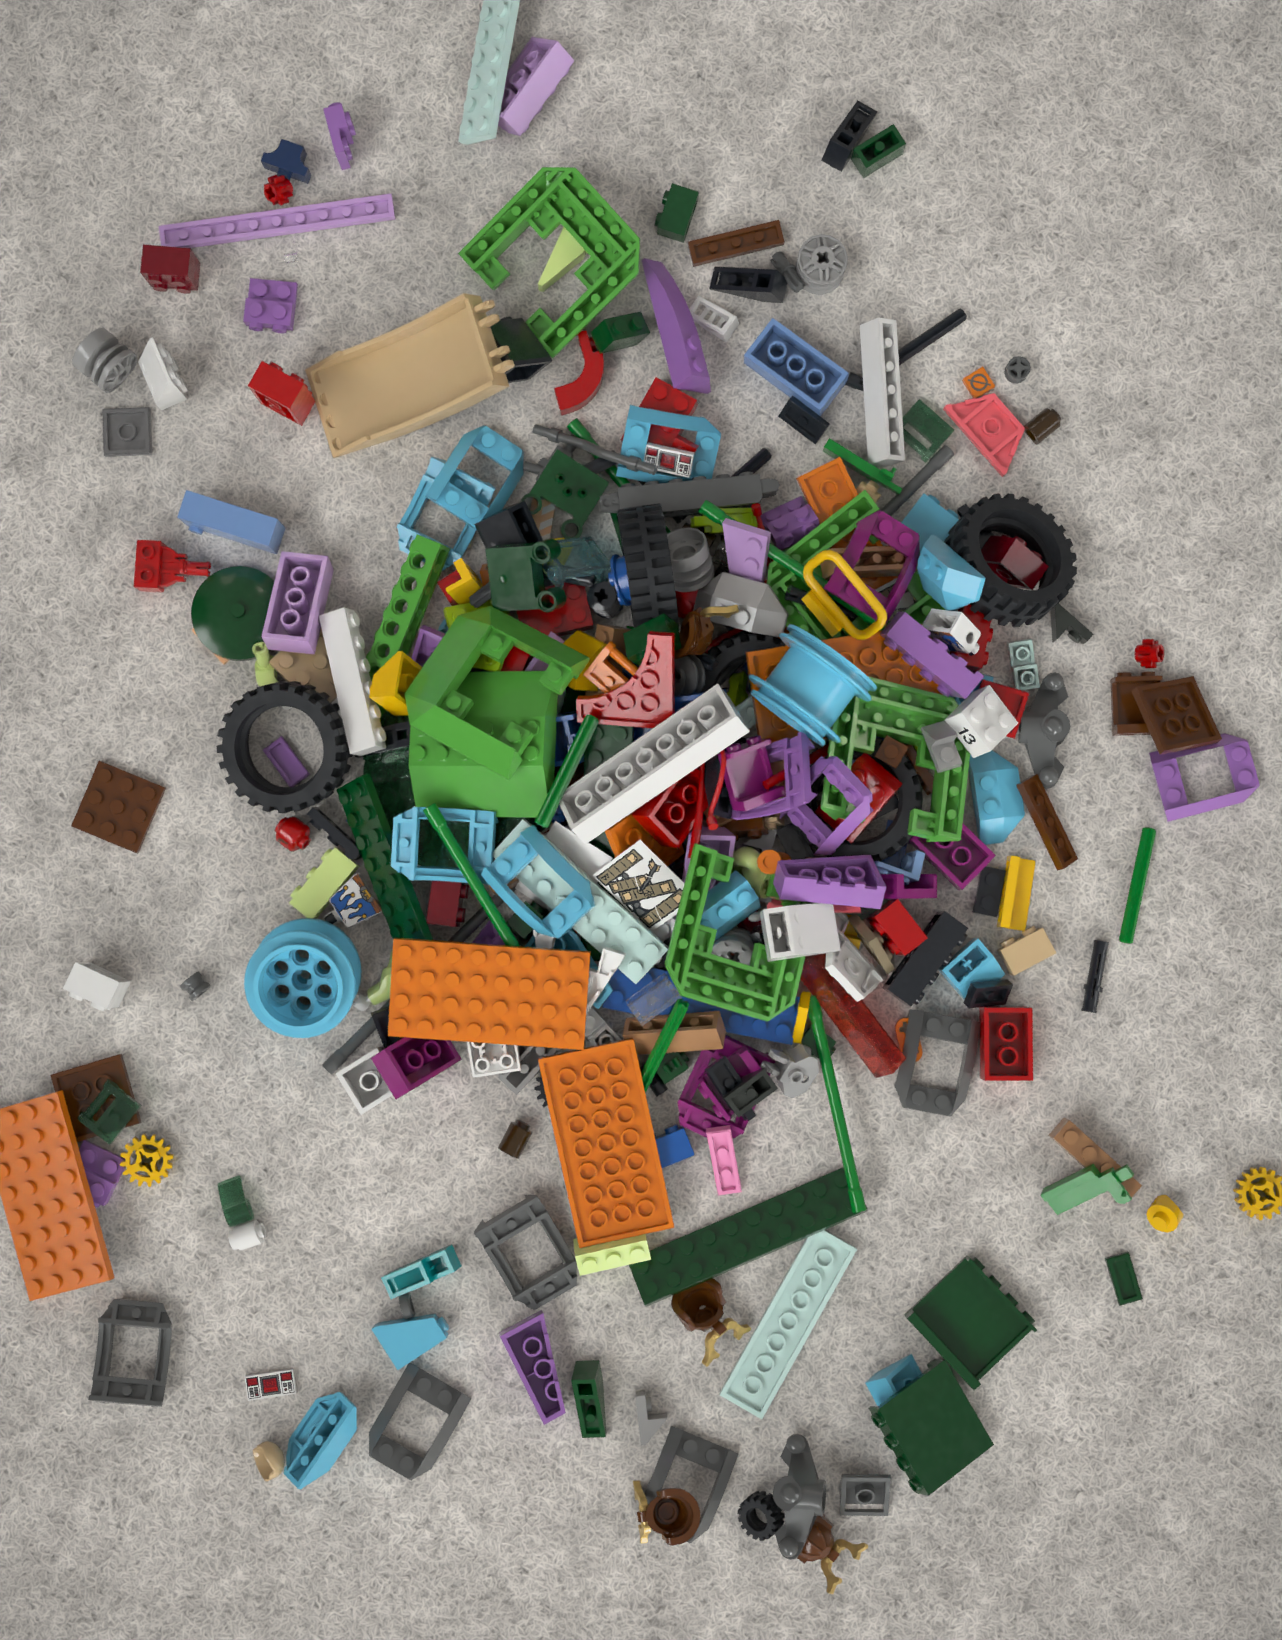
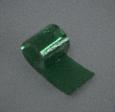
M238 1175L219 1182L220 1201L229 1227L231 1228L254 1219L250 1201L244 1195L241 1176Z

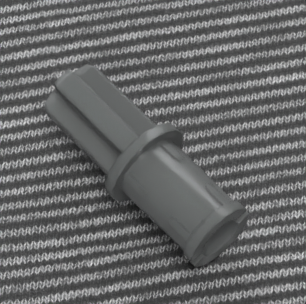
M776 252L772 256L773 259L770 260L771 263L785 277L791 289L798 293L804 288L805 284L796 273V266L787 260L783 252Z

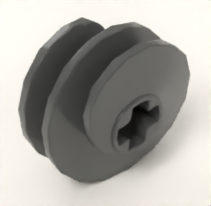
M686 655L685 657L674 659L675 696L701 692L706 678L701 660L696 655Z

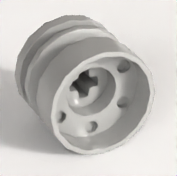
M824 234L812 236L803 243L799 250L796 273L805 284L803 289L811 294L824 295L831 293L840 285L844 277L848 256L843 244L835 237ZM823 259L826 260V263H825V262H822L821 264L818 263V260H819V261H822Z
M104 327L91 332L80 343L72 359L73 366L86 377H91L92 382L99 385V388L106 393L117 389L129 373L134 370L137 363V355L130 349L128 350V347L123 343L119 344L118 339Z
M682 528L668 533L675 591L690 592L707 585L714 577L715 568L704 533L694 528Z
M732 928L714 942L711 954L750 965L754 948L750 932L743 928ZM736 951L739 953V955H738V954H734V955H731V954H730L731 952H732V953H735Z

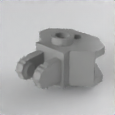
M803 1044L790 1050L783 1049L782 1052L771 1048L768 1055L776 1060L774 1064L767 1061L761 1063V1068L776 1076V1081L781 1091L790 1098L805 1093L819 1073L817 1058L811 1055L810 1047ZM804 1075H807L808 1078L805 1081H802Z

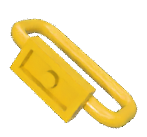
M824 550L806 563L803 577L811 590L801 600L832 637L844 628L853 638L865 640L884 627L887 621L885 608L839 553L833 550ZM825 560H831L837 565L876 612L877 620L866 629H857L814 578L813 570Z

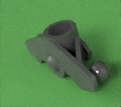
M1056 672L1048 674L1043 679L1029 711L1024 710L1019 724L1020 734H1018V742L1025 744L1034 775L1038 774L1045 789L1052 788L1057 784L1064 769V766L1055 757V750L1064 741L1071 727L1067 715L1058 710V706L1069 696L1062 675Z
M793 1434L787 1439L780 1457L789 1467L788 1476L780 1478L773 1489V1499L776 1505L785 1511V1524L775 1532V1536L782 1556L790 1560L796 1559L801 1554L817 1516L824 1515L826 1505V1481L818 1478L808 1441L800 1434Z

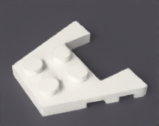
M835 913L841 951L826 953L825 968L844 987L846 992L858 1002L871 993L889 974L881 968L875 959L873 964H871L844 935L849 922L848 916L845 913Z
M533 930L536 948L553 949L556 938L537 933ZM604 947L598 970L589 968L586 1015L625 958L626 953Z

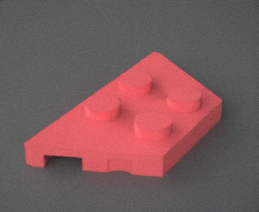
M995 393L984 395L977 399H968L953 405L947 404L943 408L946 414L1002 477L1005 476L1025 427Z

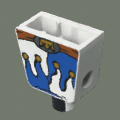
M931 609L922 625L931 633L929 637L932 639L935 637L948 646L949 651L967 653L969 656H973L978 652L979 644L976 642L981 632L962 612Z
M357 873L329 899L334 909L323 917L325 921L333 925L343 921L347 928H351L382 914L379 901L362 876Z

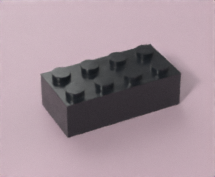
M937 911L923 931L928 939L902 959L882 988L907 1006L917 1005L925 995L922 992L928 984L931 986L938 978L939 973L937 971L940 966H946L953 957L951 951L956 945L960 946L968 935L965 932L968 927L946 911Z

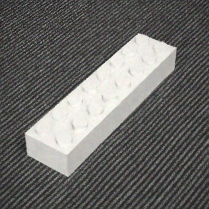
M716 684L569 786L559 805L571 830L587 844L750 731L732 700L719 684Z

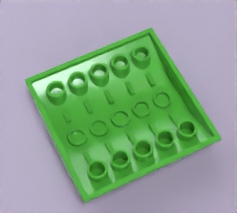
M545 671L469 672L457 689V692L474 702V705L464 718L465 722L498 740L511 721L532 732L534 737L520 756L523 761L510 780L503 778L410 725L409 771L416 807H428L436 803L439 808L496 812V817L500 818L537 817L554 782L558 694L540 684L539 679Z

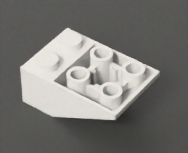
M153 337L150 338L138 363L156 405L160 410H164L187 400L185 392L188 389L183 378H180L177 373L179 367L174 357H171L169 351L165 349L162 343L158 344Z
M833 904L791 905L763 909L760 912L768 962L841 951Z
M467 1042L473 1078L521 1071L518 1045Z

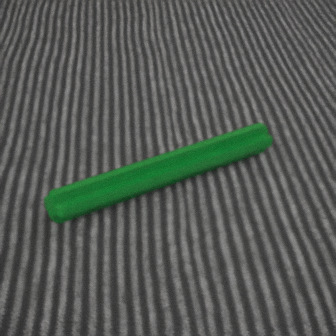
M589 714L585 716L535 819L538 825L546 828L549 826L599 723L595 716Z
M1144 827L1141 832L1119 941L1122 943H1133L1156 830L1153 828Z
M682 998L677 999L641 1071L645 1093L688 1010L689 1003Z

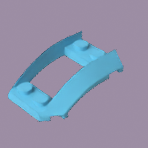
M630 405L621 455L628 457L631 455L641 458V461H644L651 424L697 431L695 444L699 445L693 458L689 478L659 471L655 475L640 470L635 472L621 464H618L616 476L643 482L658 481L659 484L669 483L668 481L672 479L692 481L693 478L699 476L712 479L721 432L705 417L682 415Z
M485 425L476 428L462 436L425 497L476 529L474 524L502 510L524 474V451ZM470 446L510 471L509 476L489 508L448 482Z
M436 457L430 458L428 468L420 481L414 497L396 527L399 534V550L408 555L410 544L417 534L447 546L413 529L428 501L425 495L445 465L446 460ZM456 468L448 481L486 507H488L496 489L489 482L486 483ZM467 523L453 549H450L442 571L453 565V562L462 558L469 546L476 529Z
M413 807L393 818L392 868L401 872L412 881L431 880L468 883L457 867L417 866L420 819H427L423 812V809L426 807ZM439 808L447 821L470 822L468 860L481 882L489 885L481 874L484 867H488L494 861L493 851L495 850L496 823H499L496 812Z
M532 825L520 832L521 835L488 867H484L481 876L500 898L537 933L561 939L595 906L590 888L591 882L570 865L551 843L539 833L535 825ZM538 854L574 889L543 920L532 912L507 886Z

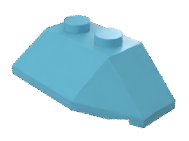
M931 535L923 545L921 555L918 558L917 570L923 590L948 611H955L970 603L979 601L986 578L936 535Z
M991 750L975 758L970 755L968 769L978 838L985 845L1004 842L1025 816L1023 799L1016 786L1020 783L1018 767Z
M342 1392L317 1398L289 1438L284 1475L297 1489L304 1488L327 1473L357 1431V1407Z

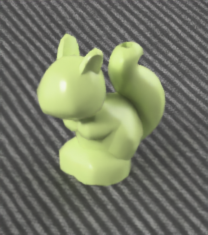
M741 847L733 851L734 862L731 873L735 870L738 871L754 888L758 897L767 898L766 893L771 874H765L759 869L757 860L760 854L758 851L750 847Z

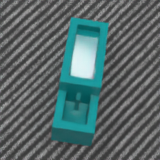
M451 1244L382 1276L381 1279L390 1299H394L451 1274L462 1267Z

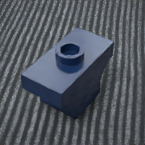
M281 139L275 151L263 153L261 163L264 169L277 173L278 177L284 175L289 181L292 178L309 184L312 176L308 167L304 166L307 156L304 146Z

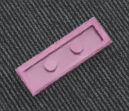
M730 1125L706 1128L718 1196L742 1192Z

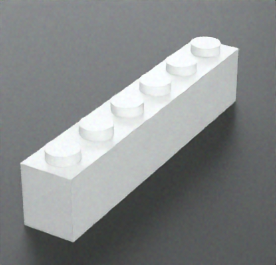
M878 317L860 325L868 463L873 466L888 467L905 461L896 320Z
M345 607L319 615L349 752L353 755L362 756L385 749L386 734L381 727L379 719L381 712L376 702L369 698L370 686L372 685L369 675L370 664L365 658V642L360 635L358 627L360 625L359 617L354 610Z

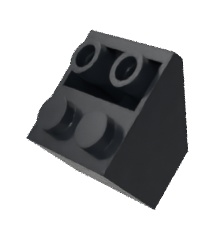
M525 500L510 505L474 524L485 548L495 545L543 541Z

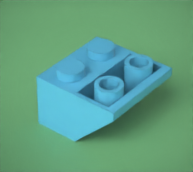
M978 938L971 939L953 955L946 966L942 965L938 969L964 1000L971 983L996 981L1005 975L995 957Z

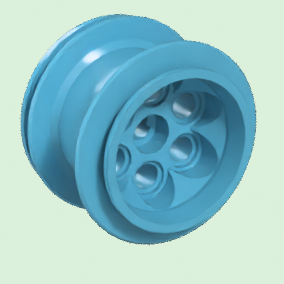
M789 624L787 630L790 633L779 634L780 639L789 647L788 651L766 681L753 674L749 675L752 683L759 688L758 691L752 690L751 695L798 732H804L815 743L824 746L826 743L823 740L824 736L836 743H840V737L830 728L854 695L864 701H871L868 691L875 692L877 686L859 668L830 646L807 631Z
M301 918L281 924L267 934L247 964L244 989L248 1004L261 1023L278 1034L293 1038H310L324 1034L336 1027L345 1018L357 995L362 975L359 954L351 939L340 928L327 921ZM298 949L306 950L309 953V957H300ZM284 961L287 963L288 969H280L277 966V962ZM326 961L331 968L328 970L322 969L319 962ZM303 970L310 972L311 975L308 979H304L300 975ZM326 984L330 986L332 992L324 993L321 991L320 985ZM278 985L287 986L289 993L280 992ZM305 996L309 998L311 1004H302L299 997Z

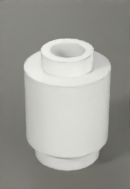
M257 1220L236 1226L232 1231L228 1232L229 1243L233 1250H244L262 1244L264 1237H266L265 1226L263 1223L259 1224Z

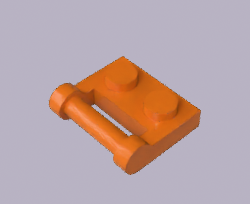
M612 641L604 647L583 674L604 693L618 688L629 680L606 660L608 656H611L631 675H634L639 669L616 649L617 645Z

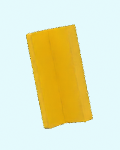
M460 558L453 563L462 579L446 588L447 593L459 605L469 603V597L483 587L478 575Z
M1007 856L997 927L1020 931L1026 929L1035 869L1034 860Z

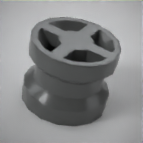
M1013 357L1005 367L1004 374L1006 379L1014 384L1023 382L1030 373V363L1024 357Z
M198 971L186 979L180 987L182 990L187 991L190 1000L194 1001L205 993L211 985L203 981L202 974Z

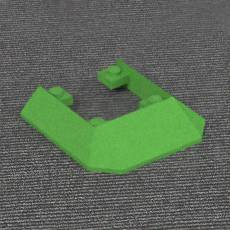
M542 167L458 253L473 271L495 291L510 275L509 271L497 258L529 226L545 240L562 224L591 257L574 274L588 290L556 322L542 308H539L526 321V324L552 358L573 340L639 274L640 238L575 167Z
M864 490L784 553L805 566L819 552L828 550L856 528L858 521L878 511L880 508L867 491ZM872 535L869 537L872 545L879 540ZM776 561L769 564L766 584L770 585L783 608L788 612L786 627L789 624L795 625L819 640L849 635L842 628L832 637L808 607L785 600L786 591H790L787 589L789 585L808 592L811 589L805 580ZM820 564L813 572L822 577ZM916 571L907 587L915 602L903 612H906L921 624L924 623L931 609H945L923 590L919 573ZM859 616L852 622L859 630H864L870 626Z
M489 606L457 616L404 694L409 722L412 727L503 778L510 780L523 761L520 756L534 737L532 732L511 721L498 740L465 722L464 718L474 705V702L457 692V689L481 654L502 664L512 647L515 646L549 664L539 682L542 686L562 695L572 678L577 679L590 658Z
M869 677L877 686L875 692L868 691L871 701H864L854 695L831 727V730L840 737L841 742L836 743L829 739L827 758L837 756L851 770L853 750L867 754L873 753L876 736L881 738L889 736L898 742L917 746L916 766L935 771L930 812L912 809L909 817L908 834L926 838V842L960 841L970 753L958 737H956L954 743L962 765L937 773L921 731L922 727L945 721L959 705L953 697H946L941 694ZM826 776L824 777L821 809L834 820L838 818L846 819L856 807L844 798L840 790L835 785H832Z
M694 844L665 960V967L680 996L759 1020L770 1021L795 1004L806 956L768 962L765 945L760 943L754 944L750 965L711 954L717 930L700 925L711 878L721 882H729L734 858L717 853V850ZM771 874L766 893L767 897L782 901V907L816 904L813 902L780 899L773 884L775 874Z

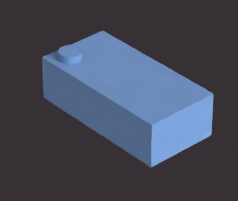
M774 318L771 319L744 354V364L790 398L792 396L797 398L819 416L825 412L848 380L849 373Z
M188 490L185 492L177 516L189 527L188 530L190 532L202 535L204 531L273 554L278 553L286 529L276 518Z

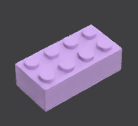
M281 552L261 636L268 650L315 655L321 629L319 615L324 614L334 571L328 556Z

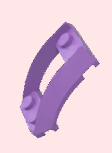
M804 732L797 733L798 736L791 739L784 738L765 746L770 763L784 760L786 797L768 802L748 811H735L732 809L731 818L741 820L781 813L809 803L818 795L811 792L809 750L815 747Z
M1224 733L1220 734L1222 740L1216 744L1159 755L1158 751L1149 753L1168 822L1242 803L1260 786L1247 739ZM1223 746L1236 792L1188 804L1176 758Z
M821 756L810 767L811 785L823 773L832 785H835L844 795V798L849 803H852L856 809L833 832L806 804L781 812L780 819L787 814L791 822L807 835L808 840L818 847V850L813 855H832L856 827L873 811L869 804L873 799L872 792L837 756H830L827 759Z

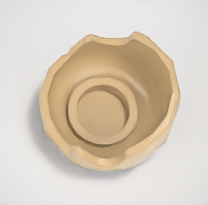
M266 1441L253 1449L256 1466L264 1481L272 1480L282 1473L285 1457L283 1451L276 1443Z

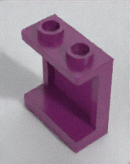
M760 735L747 738V743L745 744L735 743L726 747L727 763L724 779L733 810L748 811L786 796L784 786H774L769 790H766L763 786V781L773 776L765 747L772 744L770 739H763ZM718 753V757H719V761H720V765H721V754Z
M880 874L886 885L883 899L937 898L936 874H920L919 881L911 882L909 885H904V874Z
M746 1045L727 1057L740 1078L762 1069ZM706 1073L698 1078L700 1093L705 1099L710 1097L715 1104L712 1106V1109L719 1118L724 1117L728 1122L734 1114L733 1111L730 1110Z

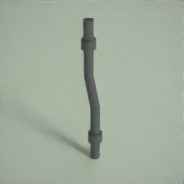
M537 424L533 427L534 434L547 437L551 442H562L584 449L602 459L624 465L627 469L635 472L640 470L655 475L657 472L656 465L643 462L639 457L632 455L628 457L606 450L587 440L565 434L561 429L554 427L550 429Z

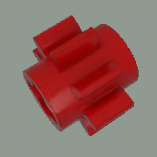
M284 175L268 177L269 183L264 184L266 199L272 202L273 205L279 204L281 206L289 203L288 197L293 196L291 182Z
M1142 639V645L1136 646L1134 652L1135 660L1137 663H1141V667L1157 668L1156 662L1163 661L1165 655L1164 647L1158 644V640Z

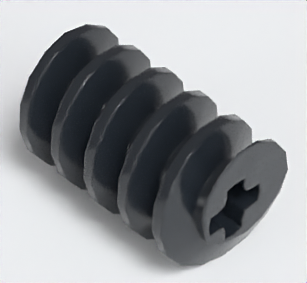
M599 582L590 587L587 593V601L598 616L610 619L623 609V605L618 601L616 589L609 582Z

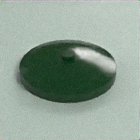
M245 566L224 568L210 575L196 591L191 607L193 628L203 645L212 653L224 659L232 661L256 659L252 647L258 642H264L261 636L274 580L260 570Z

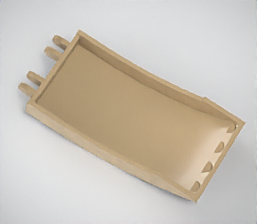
M463 293L399 328L346 350L337 351L305 369L333 458L412 433L461 412L510 387L505 372L515 366L513 360L501 361V357L510 352L509 346L497 348L491 326L500 321L499 315H486L487 311L495 307L494 300L482 302L481 296Z

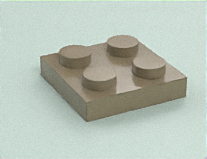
M856 913L848 918L849 922L870 955L887 974L895 970L890 961L893 959V956L886 946L882 947L884 941L876 930L872 932L873 928L866 918L861 920Z

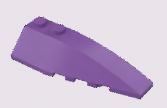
M644 258L642 265L673 388L709 394L711 387L701 341L686 301L663 263Z

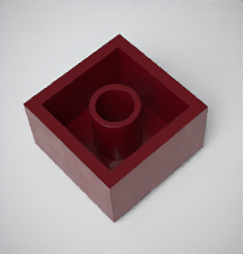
M143 244L140 273L156 291L166 292L168 288L176 289L179 293L190 294L191 290L198 291L201 263L191 248Z
M991 535L981 549L982 555L991 570L1003 581L1017 588L1033 590L1049 567L1042 561L1043 557L1039 553L1030 551L1026 547L1027 543L1016 536L1009 538L1005 535Z
M432 881L427 923L460 927V923L465 922L466 908H462L463 899H468L469 885L462 882Z

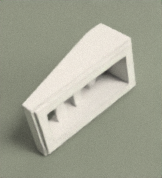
M700 296L697 297L689 308L694 322L724 342L729 340L739 325L737 316ZM701 303L706 308L698 316L694 312ZM709 311H713L710 318L708 320H705L704 318L707 316ZM719 315L721 319L714 325L713 323Z

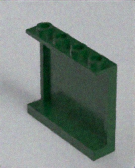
M966 1255L904 1315L963 1380L975 1390L981 1385L979 1380L1031 1330L1036 1332L1037 1329L1032 1325L1035 1320L1025 1310L1021 1313L1015 1307L1019 1303L1009 1292L1004 1295L999 1290L1002 1286L993 1275L989 1278L982 1271L985 1266L976 1257L971 1260Z
M944 1359L930 1361L927 1364L928 1369L879 1406H870L868 1408L872 1414L871 1419L873 1423L881 1429L885 1436L883 1438L885 1444L896 1455L897 1465L908 1476V1483L911 1489L917 1494L927 1496L994 1445Z

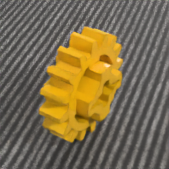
M144 1133L141 1140L135 1136L132 1139L133 1145L130 1143L125 1145L128 1152L121 1153L120 1156L126 1159L120 1162V1166H126L127 1169L122 1174L131 1175L130 1183L137 1179L138 1186L141 1187L143 1182H147L148 1187H151L153 1180L158 1184L161 1183V1175L168 1177L169 1173L166 1168L172 1169L173 1164L168 1162V1160L173 1159L174 1154L167 1153L171 1146L167 1145L164 1147L162 1145L165 1140L164 1138L156 1141V1134H153L150 1139H147V1135ZM146 1145H153L157 1149H149L146 1147ZM135 1150L137 1159L131 1164V1154ZM143 1155L147 1158L152 1157L150 1165L147 1162L144 1164L141 1162L144 1158ZM163 1157V1165L159 1170L156 1163L157 1160ZM138 1171L147 1172V1173H148V1176L141 1175V1174H139V1173H137V1172H138Z
M1262 1166L1259 1167L1258 1171L1256 1168L1251 1167L1250 1174L1242 1172L1241 1174L1244 1179L1242 1181L1236 1179L1235 1182L1240 1186L1233 1189V1192L1239 1194L1234 1199L1235 1202L1242 1203L1239 1209L1243 1212L1247 1211L1246 1215L1251 1218L1255 1215L1258 1220H1262L1263 1215L1267 1219H1272V1212L1278 1215L1281 1214L1278 1207L1282 1206V1183H1280L1282 1176H1275L1274 1170L1269 1169L1266 1171V1168ZM1260 1178L1259 1182L1251 1183L1254 1179ZM1254 1189L1262 1190L1269 1198L1260 1196ZM1246 1191H1248L1250 1197L1249 1202L1246 1197ZM1271 1203V1205H1269L1268 1207L1263 1208L1264 1205Z

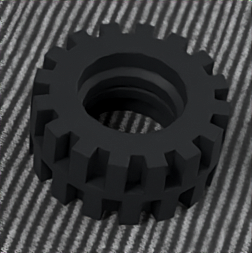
M756 1491L748 1496L739 1506L737 1514L740 1516L738 1521L742 1522L741 1528L747 1530L746 1534L748 1536L753 1535L752 1539L767 1540L784 1524L785 1513H781L782 1509L776 1505L771 1493L766 1495V1491ZM755 1508H758L765 1514L767 1523L758 1518Z

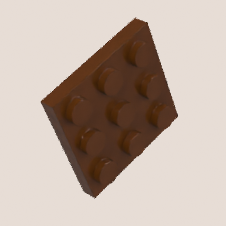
M1194 676L1137 686L1131 691L1159 755L1216 744L1222 740Z
M98 761L71 827L138 854L166 788L105 762Z
M122 1054L50 1075L55 1092L63 1090L77 1142L142 1123Z

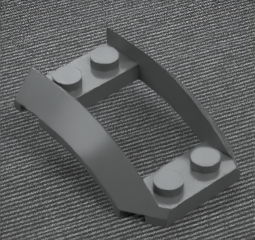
M910 1009L894 1087L903 1108L951 1117L967 1096L981 1023L972 1019L967 1020L924 1012V1010ZM920 1036L964 1044L955 1092L910 1084Z
M525 1195L523 1201L489 1221L484 1222L482 1219L475 1229L474 1234L483 1245L484 1250L504 1280L514 1301L522 1302L526 1307L536 1310L577 1286V1262L537 1195ZM539 1222L563 1263L523 1286L502 1251L500 1244Z
M114 1299L105 1313L98 1318L97 1352L91 1395H89L88 1400L100 1403L142 1405L153 1408L162 1407L172 1336V1323L164 1304ZM115 1325L159 1329L158 1351L153 1380L110 1376Z
M408 1363L369 1431V1456L409 1480H413L431 1470L465 1412L471 1398L416 1365ZM407 1390L449 1414L424 1458L382 1434Z
M671 1426L644 1494L649 1505L657 1497L656 1491L662 1489L675 1455L718 1472L701 1514L699 1527L693 1537L686 1541L692 1543L709 1529L724 1495L738 1453Z

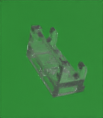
M663 973L625 1002L643 1026L682 997L666 974Z

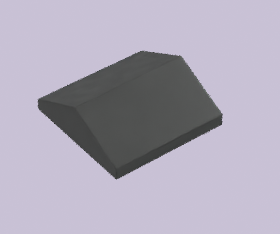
M842 1474L840 1480V1516H888L891 1475ZM845 1504H883V1509H845Z

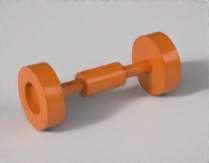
M765 850L759 855L757 864L763 873L775 874L778 861L792 860V858L784 852Z

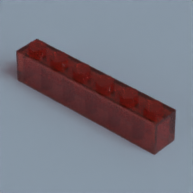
M826 953L806 956L800 978L812 995L816 997L821 1007L874 1077L878 1078L893 1074L906 1060V1057L863 1000L857 1002L829 974L825 968Z

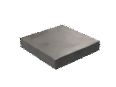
M150 407L102 409L103 450L105 457L152 455Z

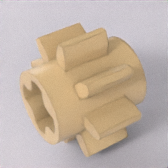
M872 480L868 484L862 481L856 488L858 495L866 490L875 503L881 497V494L877 492L880 486Z

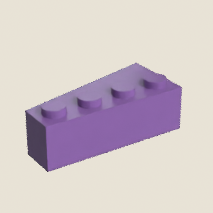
M898 611L880 633L885 638L883 642L894 651L898 649L903 654L901 658L910 666L915 664L921 670L919 674L927 681L931 682L933 680L938 684L937 690L946 697L953 696L966 699L984 678V675L979 671L971 672L966 668L968 662L953 653H947L949 650L948 646L935 637L930 639L931 633L906 612Z
M871 855L780 860L777 863L773 881L779 898L783 900L881 909L886 891V885Z
M540 1310L499 1332V1336L545 1425L566 1412L544 1314Z

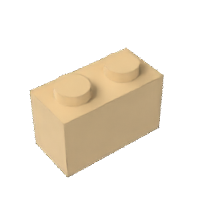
M1031 926L1021 932L1023 934L1022 937L1016 940L1014 937H1011L1000 943L1002 947L997 949L1010 975L1015 976L1056 954L1043 928L1036 929L1035 926Z

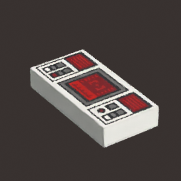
M648 442L644 462L656 465L657 471L689 478L694 452Z
M294 1368L245 1376L248 1401L297 1393Z

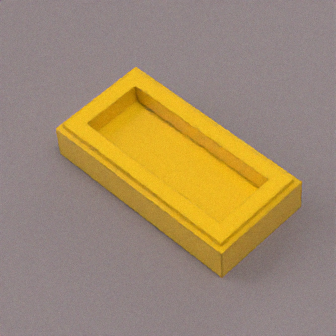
M802 991L800 995L792 1037L794 1043L801 1044L810 1003V992Z

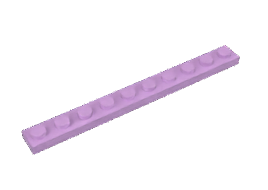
M384 194L159 226L161 246L195 248L396 220L392 194Z

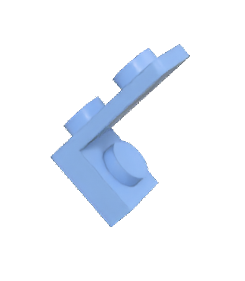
M918 850L906 853L901 862L902 869L880 861H875L874 863L880 874H904V885H909L911 882L919 881L925 853Z

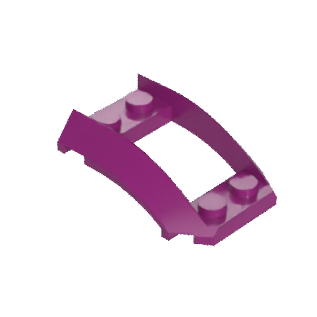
M878 510L857 522L855 531L842 557L854 569L870 535L907 557L888 597L866 585L885 608L887 624L903 597L917 567L920 556V535L885 512ZM836 566L833 571L834 573L823 589L876 621V612Z
M725 1035L723 1049L701 1050L677 1102L681 1126L706 1138V1128L730 1125L733 1139L741 1134L743 1135L748 1120L745 1121L742 1116L738 1118L736 1115L734 1122L731 1120L727 1122L724 1117L719 1118L716 1113L691 1101L699 1085L698 1078L705 1073L704 1069L707 1068L711 1058L713 1057L718 1060L722 1056L728 1057L746 1044ZM746 1045L760 1066L763 1061L773 1064L776 1062V1060L768 1055V1052L765 1054Z

